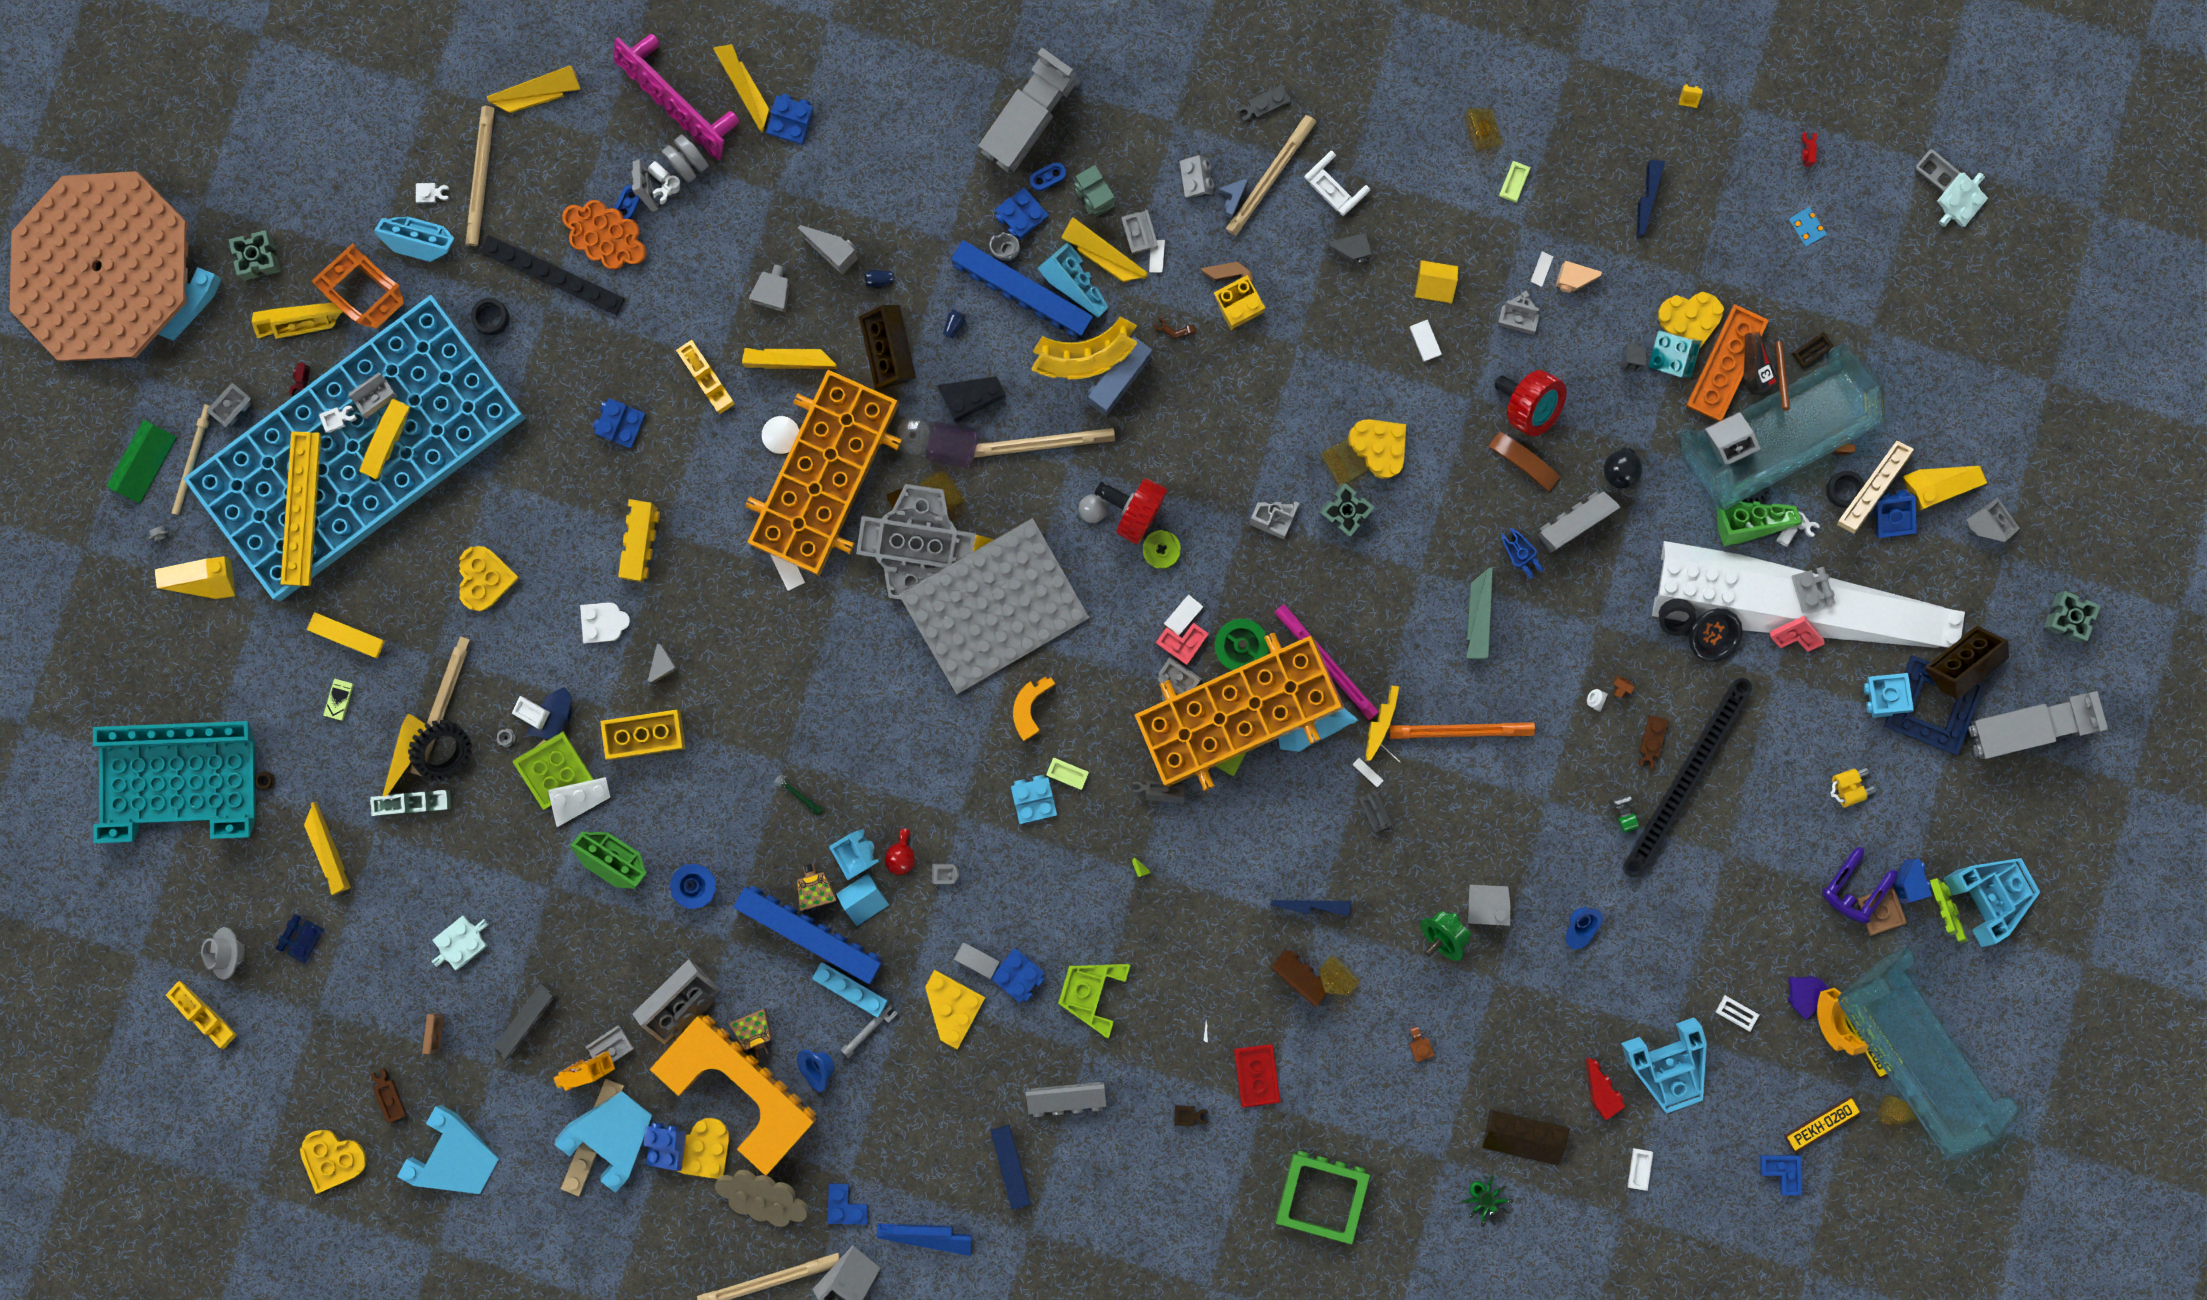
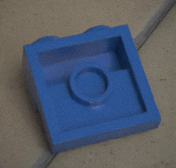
M777 95L766 134L803 145L814 111L813 106L807 100L800 99L797 102L792 100L793 97L790 95Z
M1024 187L1012 198L1009 197L995 209L996 219L1001 224L1005 223L1009 227L1008 232L1018 237L1019 240H1022L1049 217L1047 212Z
M608 398V401H604L601 405L600 412H602L600 419H596L593 424L594 433L597 436L632 449L646 414Z
M1908 490L1897 491V495H1890V493L1882 495L1873 508V516L1876 518V536L1878 538L1917 533L1916 496L1909 493Z
M1014 948L992 975L991 979L1021 1003L1022 1000L1026 1002L1033 994L1030 991L1034 985L1038 987L1045 977L1042 976L1044 974L1042 969Z
M653 1122L652 1126H646L644 1146H648L646 1165L681 1171L686 1131L679 1130V1126L667 1125L666 1128L663 1123Z

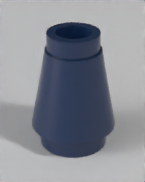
M869 270V272H865L866 286L873 289L893 283L892 271Z
M952 309L951 313H948L943 334L953 339L965 323L966 315Z

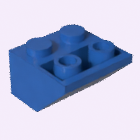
M1920 858L1904 860L1897 874V880L1893 886L1900 903H1910L1932 896L1930 892L1932 891L1930 881L1926 879V867L1920 861Z

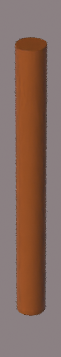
M1778 341L1775 342L1781 404L1782 410L1788 411L1790 410L1783 343Z

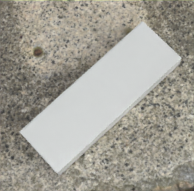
M771 555L788 591L805 583L797 566Z

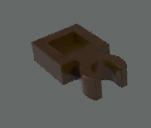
M1175 1105L1174 1126H1194V1121H1198L1200 1124H1207L1208 1120H1202L1200 1115L1208 1113V1110L1200 1109L1198 1112H1194L1195 1106Z

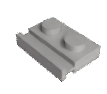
M1148 210L1121 217L1132 254L1158 247Z
M620 1025L586 1046L592 1058L602 1052L609 1051L613 1063L635 1049Z

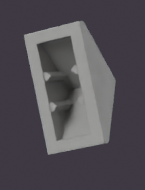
M661 644L656 646L648 681L651 683H656L677 670L673 660Z

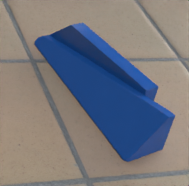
M877 1225V1238L971 1256L972 1234H952L953 1226Z

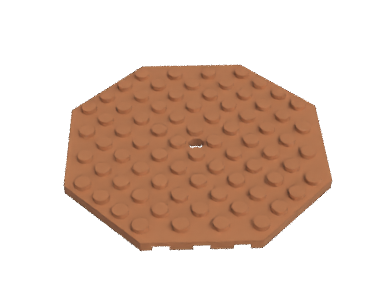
M136 171L61 176L12 230L9 310L58 361L136 358L187 303V295L185 294V284H187L188 268H186L188 241H186V232L189 230V223ZM101 262L102 268L96 271L95 263Z

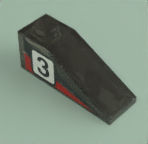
M1759 332L1745 334L1744 379L1750 394H1763L1779 385Z

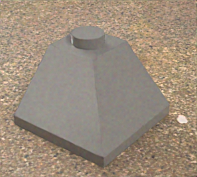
M1998 497L1967 519L1970 529L1978 536L2003 542L2007 541L2020 529Z
M1469 885L1468 923L1510 926L1511 906L1509 888L1507 886Z

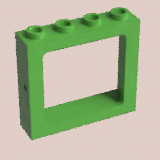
M1298 1151L1297 1154L1293 1153L1275 1219L1276 1224L1352 1244L1370 1175L1365 1173L1366 1169L1358 1166L1351 1169L1347 1168V1164L1343 1162L1329 1163L1328 1158L1317 1156L1314 1159L1309 1157V1153ZM1302 1166L1316 1168L1357 1180L1344 1232L1288 1216Z

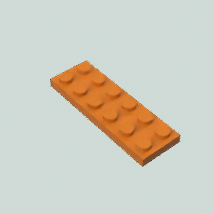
M1736 304L1732 306L1686 407L1717 422L1722 421L1767 326L1768 319Z

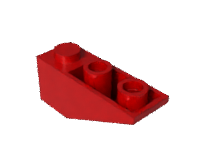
M1587 1057L1585 1062L1591 1102L1601 1117L1608 1120L1625 1107L1622 1103L1624 1098L1618 1091L1615 1092L1612 1089L1611 1085L1613 1083L1607 1075L1603 1076L1599 1071L1601 1069L1599 1063L1595 1059L1592 1060Z

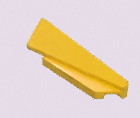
M1072 217L1061 237L1063 240L1078 246L1077 251L1122 282L1141 278L1146 279L1148 273Z

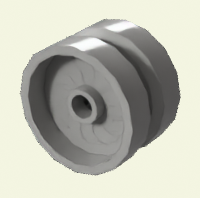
M681 134L674 140V144L679 149V152L670 145L661 152L683 179L690 183L696 178L694 170L690 167L691 165L699 172H703L709 165L699 150Z

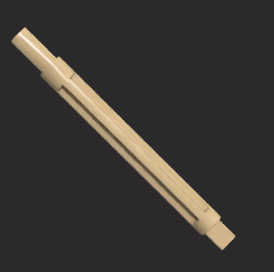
M483 106L481 109L465 243L467 246H478L494 116V108L490 106Z
M1305 115L1283 149L1226 227L1229 233L1237 236L1259 202L1316 124L1314 118Z
M1114 428L973 444V458L1115 441Z
M460 636L457 647H454L427 721L431 727L433 726L432 721L436 720L440 724V720H443L467 654L466 649L470 641L467 638ZM435 739L427 746L425 750L426 762L429 759ZM411 765V768H410V771H409V772H410V773H413V774H416V775H419V776H422V775H420V773L413 767V765Z
M835 1253L773 1274L698 1295L697 1300H731L802 1277L828 1271L840 1260V1255Z

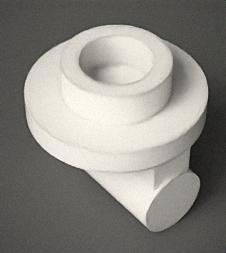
M1595 689L1589 693L1587 704L1594 708V710L1601 712L1608 694Z

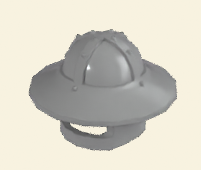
M222 927L217 930L213 938H208L204 941L201 956L207 969H213L218 978L226 980L233 975L236 966L244 962L245 947L244 944L236 940L235 934L231 929ZM211 942L210 953H208L207 948L209 943Z

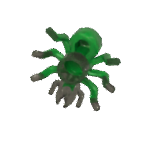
M1494 1175L1490 1176L1487 1188L1480 1181H1473L1470 1184L1469 1192L1476 1199L1461 1200V1203L1474 1202L1479 1204L1472 1210V1213L1469 1215L1470 1218L1479 1209L1485 1207L1481 1215V1227L1485 1226V1215L1488 1210H1490L1489 1220L1494 1226L1496 1223L1492 1218L1502 1223L1500 1217L1505 1220V1215L1501 1210L1507 1215L1509 1214L1504 1207L1495 1206L1496 1203H1513V1199L1495 1200L1494 1197L1499 1192L1507 1189V1186L1504 1185L1491 1193L1490 1187L1493 1183Z

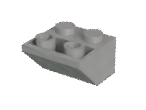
M1740 412L1705 428L1720 464L1727 466L1760 450L1753 430Z

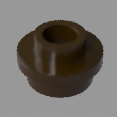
M260 772L255 778V784L260 790H270L275 784V777L270 772ZM265 777L269 780L266 785L262 782Z

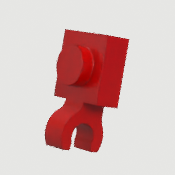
M1806 132L1801 135V141L1806 146L1801 153L1804 167H1812L1816 163L1817 144L1815 142L1817 133L1812 134L1811 140L1807 139Z

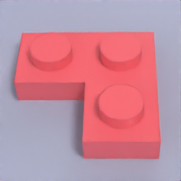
M1805 616L1770 631V637L1780 648L1795 641H1798L1807 652L1824 645L1823 637Z
M1193 623L1183 638H1181L1166 627L1156 641V644L1187 665L1209 633Z

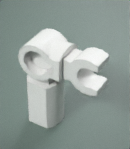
M656 161L648 167L647 171L663 184L662 188H657L653 191V198L662 195L660 204H664L667 201L668 195L671 196L679 191L680 180L676 176H670V173Z
M1798 512L1802 524L1782 530L1776 541L1788 547L1798 531L1797 528L1803 529L1807 536L1813 537L1815 534L1810 531V527L1813 526L1817 529L1820 527L1819 524L1809 522V519L1802 512Z

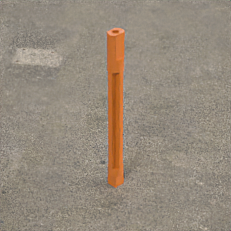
M1534 722L1421 726L1392 725L1389 727L1390 739L1534 736L1535 733Z

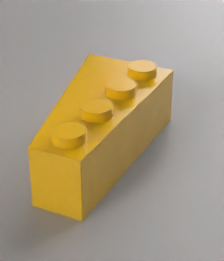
M629 499L628 506H631V513L626 515L627 528L629 529L623 537V546L626 547V551L621 552L618 577L624 580L644 583V579H647L649 576L647 563L648 560L652 559L653 549L650 547L651 542L655 541L656 538L654 526L655 522L658 523L660 511H657L658 508L652 503Z

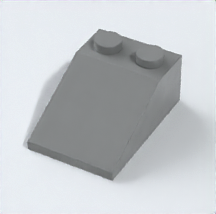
M802 225L798 227L802 238L842 275L857 261L858 257L855 246L848 239L844 241L839 236Z

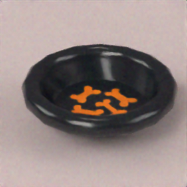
M1715 608L1706 611L1696 619L1691 627L1689 634L1691 650L1696 657L1703 661L1716 662L1727 658L1736 650L1741 642L1743 634L1742 622L1737 614L1729 609Z

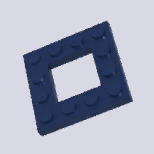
M1912 655L1909 658L1904 673H1908L1914 708L1923 682L1938 686L1925 671V666L1930 662ZM1977 683L1959 699H1956L1945 729L1912 717V712L1887 716L1884 727L1957 756L1985 684Z

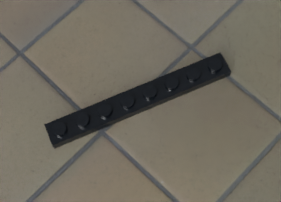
M487 236L480 250L486 256L616 316L625 300L624 297L492 236Z

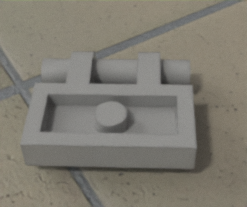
M1824 567L1817 568V577L1813 576L1812 570L1791 576L1802 613L1823 607L1821 599H1826L1827 606L1835 604L1833 598L1835 594L1830 588L1828 582L1830 578L1828 573L1826 574ZM1817 582L1821 583L1823 589V593L1819 594L1816 586Z

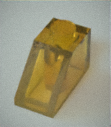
M1885 1094L1876 1115L1881 1117V1122L1892 1126V1123L1900 1125L1925 1116L1926 1112L1892 1095Z

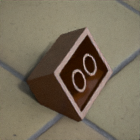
M1285 949L1271 964L1270 968L1310 1004L1317 1007L1329 991L1327 987L1328 982L1322 976L1317 978L1312 973L1314 969L1306 962L1301 964L1297 960L1299 956L1293 950L1288 952Z

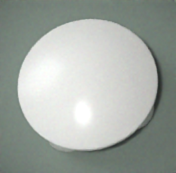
M774 417L763 427V443L775 454L788 453L798 435L799 428L788 417Z

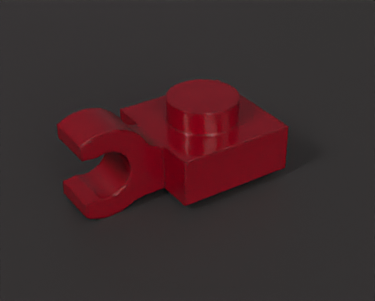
M297 363V368H294L293 378L296 383L290 387L289 395L294 396L296 390L302 391L307 386L310 371L308 365Z

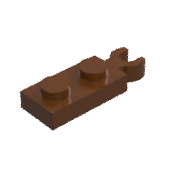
M1648 715L1639 753L1644 754V757L1639 760L1640 767L1647 760L1650 763L1649 769H1653V756L1659 757L1668 720Z
M383 1068L380 1069L382 1073L381 1078H378L375 1072L371 1073V1078L378 1084V1086L373 1087V1090L388 1124L407 1116V1113L393 1079L387 1081L388 1072Z

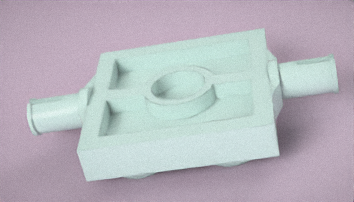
M1959 173L1937 202L1943 208L1945 215L1939 221L1940 225L1946 227L1952 219L1961 227H1965L1988 199L1978 186L1985 178L1982 173H1978L1973 180L1965 173Z
M461 916L433 939L441 954L432 960V963H435L434 965L438 967L446 960L455 970H459L488 946L480 933L489 926L486 923L487 921L483 919L474 926L465 916Z

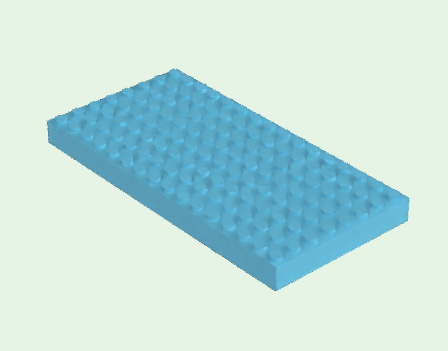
M430 295L183 479L272 599L281 602L301 587L281 585L291 432L321 433L312 579L526 419V417L440 303ZM380 373L389 382L398 396L395 399L410 406V410L400 438L395 442L389 460L385 461L380 478L375 479L359 470L374 433L390 402L366 419L348 394L375 374ZM346 406L354 408L348 412V416H357L355 421L346 420L344 421L346 427L330 433L325 432L319 414L334 408H339L340 412Z

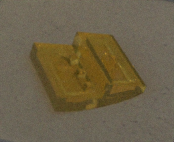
M1348 438L1321 453L1339 485L1347 483L1370 470L1366 466L1365 458L1358 456L1357 452L1349 445Z

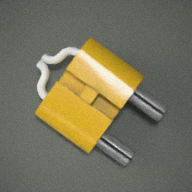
M1853 768L1832 777L1833 790L1830 792L1831 797H1835L1845 808L1865 801L1867 795L1876 792L1875 787L1872 786L1865 789L1860 784L1862 781L1861 777L1869 774L1868 769L1865 768L1857 771ZM1835 790H1838V795L1834 794Z

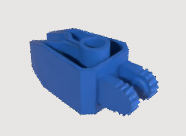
M1510 528L1516 540L1509 542L1502 533L1504 546L1515 568L1523 569L1531 580L1534 576L1527 565L1533 562L1535 568L1540 573L1544 571L1537 561L1538 552L1519 532Z

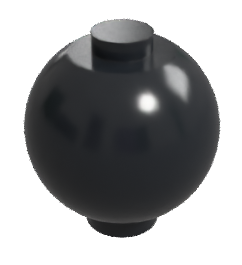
M1622 448L1620 451L1612 453L1606 459L1603 468L1604 476L1615 488H1629L1635 485L1642 475L1641 461L1635 455L1634 450Z

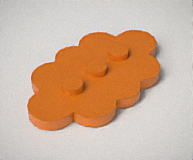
M590 200L584 207L570 205L563 211L562 220L565 226L571 229L569 234L571 246L580 251L585 250L590 260H601L603 265L609 269H619L625 262L636 265L645 260L647 250L645 245L638 240L640 235L638 224L634 220L624 219L622 212L614 208L607 209L603 202Z

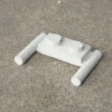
M1330 151L1304 178L1310 182V185L1336 211L1338 210L1342 216H1345L1371 190L1365 185L1357 194L1351 197L1323 169L1336 157L1335 153Z

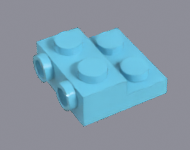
M1908 673L1868 677L1867 683H1864V693L1869 695L1870 702L1866 703L1867 712L1872 713V718L1913 712L1914 708Z
M1039 775L1033 777L1031 782H1026L1025 779L1014 781V786H1011L1019 824L1057 816L1049 778Z

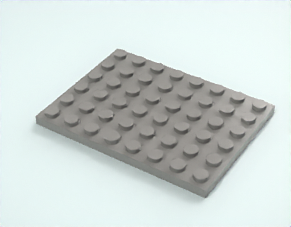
M1033 518L899 594L956 694L1089 618Z

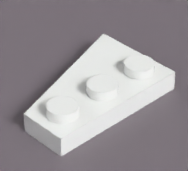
M606 777L548 790L557 827L610 798Z

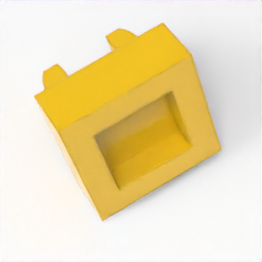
M1685 84L1679 98V105L1697 108L1702 96V89L1698 88V86H1695V88L1688 87Z

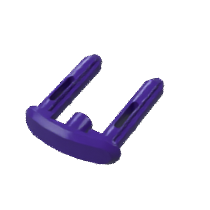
M1858 847L1852 851L1826 889L1822 888V895L1840 914L1858 923L1866 924L1871 922V915L1897 880V871L1891 870L1887 872L1861 910H1855L1852 908L1857 901L1855 897L1847 894L1843 900H1840L1836 895L1864 856V849ZM1847 869L1846 875L1843 877L1839 885H1836V881L1838 880V878L1841 876L1843 871ZM1880 892L1881 895L1876 900L1872 908H1870L1869 904L1872 902L1876 894Z

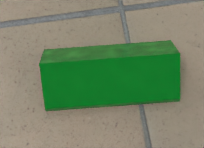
M143 419L109 480L107 487L135 502L141 503L177 437Z

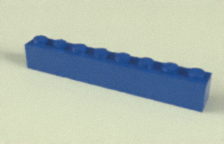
M962 240L951 258L954 264L953 267L960 272L965 270L970 273L969 277L977 282L982 280L990 290H999L1007 300H1016L1021 308L1033 310L1035 316L1042 320L1045 318L1050 320V324L1059 330L1062 327L1074 339H1077V337L1082 339L1093 321V316L964 240Z

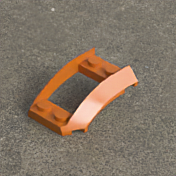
M353 243L311 281L348 317L360 325L375 329L404 304L399 288L400 285L379 270ZM357 266L387 292L363 315L348 304L333 289Z

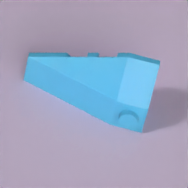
M1067 242L1037 269L1050 284L1093 315L1099 317L1108 309V306L1099 289L1091 286L1090 273H1084L1080 266V263L1083 262L1081 256Z

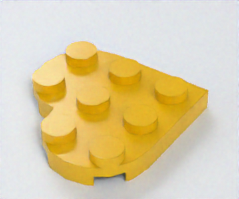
M1700 292L1689 300L1675 295L1661 304L1658 310V320L1660 326L1667 333L1701 340L1702 346L1719 324L1723 316L1724 307L1715 296L1706 292Z
M1370 419L1358 421L1349 432V445L1357 452L1358 456L1365 458L1366 466L1374 473V476L1388 479L1401 471L1404 463L1406 424Z
M470 547L463 552L459 559V571L464 578L459 586V598L471 610L479 612L487 610L519 579L494 552L486 547Z
M705 1118L695 1124L691 1134L686 1135L682 1170L677 1172L715 1179L724 1175L730 1139L729 1131L721 1120Z
M330 1130L311 1132L305 1137L302 1148H300L301 1158L316 1194L355 1178L366 1167L367 1158L362 1146L357 1141H339L337 1136Z

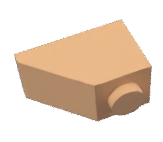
M1565 261L1561 266L1556 287H1560V290L1563 292H1574L1597 280L1602 272Z

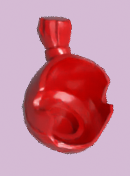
M908 829L900 830L899 843L890 846L885 854V865L895 875L908 873L915 864L914 851L907 845V840L910 837V830Z

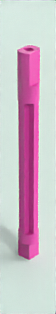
M1285 604L1274 612L1298 640L1310 636L1309 632ZM1316 642L1330 676L1355 703L1368 720L1372 719L1379 711Z

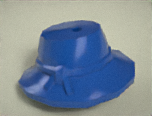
M696 863L685 864L673 874L670 881L671 896L679 905L688 909L702 908L713 899L716 891L715 877L704 866Z
M806 1049L800 1051L796 1060L800 1072L817 1092L826 1090L828 1078L834 1072V1063L831 1057L824 1051L813 1053Z

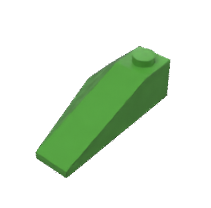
M1740 499L1720 501L1716 504L1718 532L1723 546L1744 543L1802 524L1796 506L1774 503L1772 505H1765L1757 501L1748 503L1742 502Z

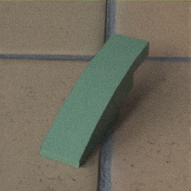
M450 790L370 797L371 816L451 809Z

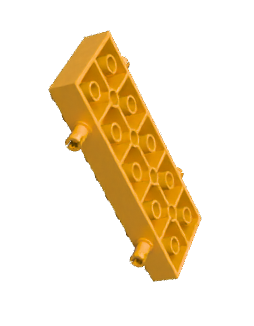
M827 370L813 400L799 393L796 395L797 399H794L793 404L808 410V413L766 503L750 496L748 498L750 503L746 502L745 508L760 513L747 542L750 546L819 577L834 547L848 554L851 553V548L854 547V542L839 537V533L880 445L885 444L898 451L899 445L902 443V439L887 433L899 406L898 401L830 370Z
M1271 633L1270 636L1264 637L1271 653L1179 695L1175 694L1170 680L1165 681L1164 684L1163 682L1160 683L1159 686L1166 700L1135 714V717L1164 786H1172L1195 775L1198 776L1203 791L1209 790V788L1215 787L1208 772L1210 768L1300 728L1304 729L1309 744L1321 740L1314 725L1316 721L1345 708L1315 639L1310 635L1281 648L1276 633Z

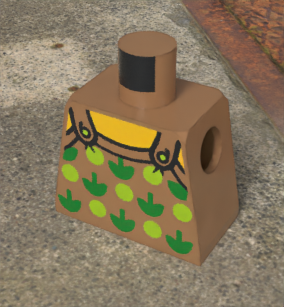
M814 863L803 866L805 877L797 880L800 911L838 901L826 873L817 874Z
M766 1008L729 1023L745 1050L754 1047L758 1058L768 1054L765 1042L773 1038Z

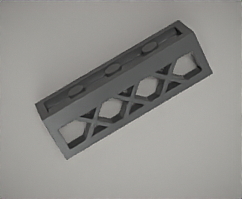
M543 984L538 986L493 1046L502 1053V1058L509 1059L557 996Z

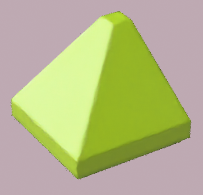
M1136 858L1132 859L1137 877L1150 874V870Z

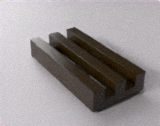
M1822 332L1791 354L1803 369L1830 351L1834 346L1826 334ZM1820 338H1823L1824 341L1802 356L1798 354ZM1823 345H1828L1826 349H1824L1808 361H1803L1804 358L1815 352Z

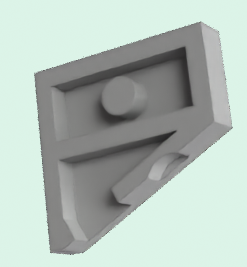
M640 159L633 161V170L631 172L633 177L632 190L651 211L658 210V204L650 196L654 191L650 173Z

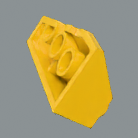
M1980 466L1920 469L1902 476L1909 493L1916 496L1917 512L1987 484Z
M225 556L155 569L158 589L213 599L236 597L232 560Z
M407 714L400 729L382 795L384 797H387L411 762L408 749H412L409 746L410 742H415L412 737L414 734L418 737L420 736L418 732L420 728L423 731L426 730L425 723L411 714Z

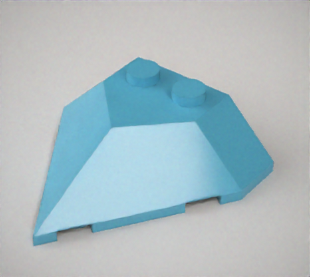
M1343 709L1316 721L1314 725L1321 740L1359 720L1349 711ZM1301 728L1278 738L1279 746L1282 750L1300 752L1311 745L1304 729Z

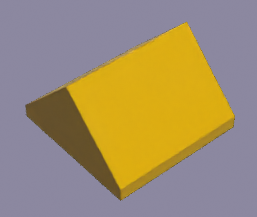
M1421 260L1415 297L1452 304L1458 281V266Z

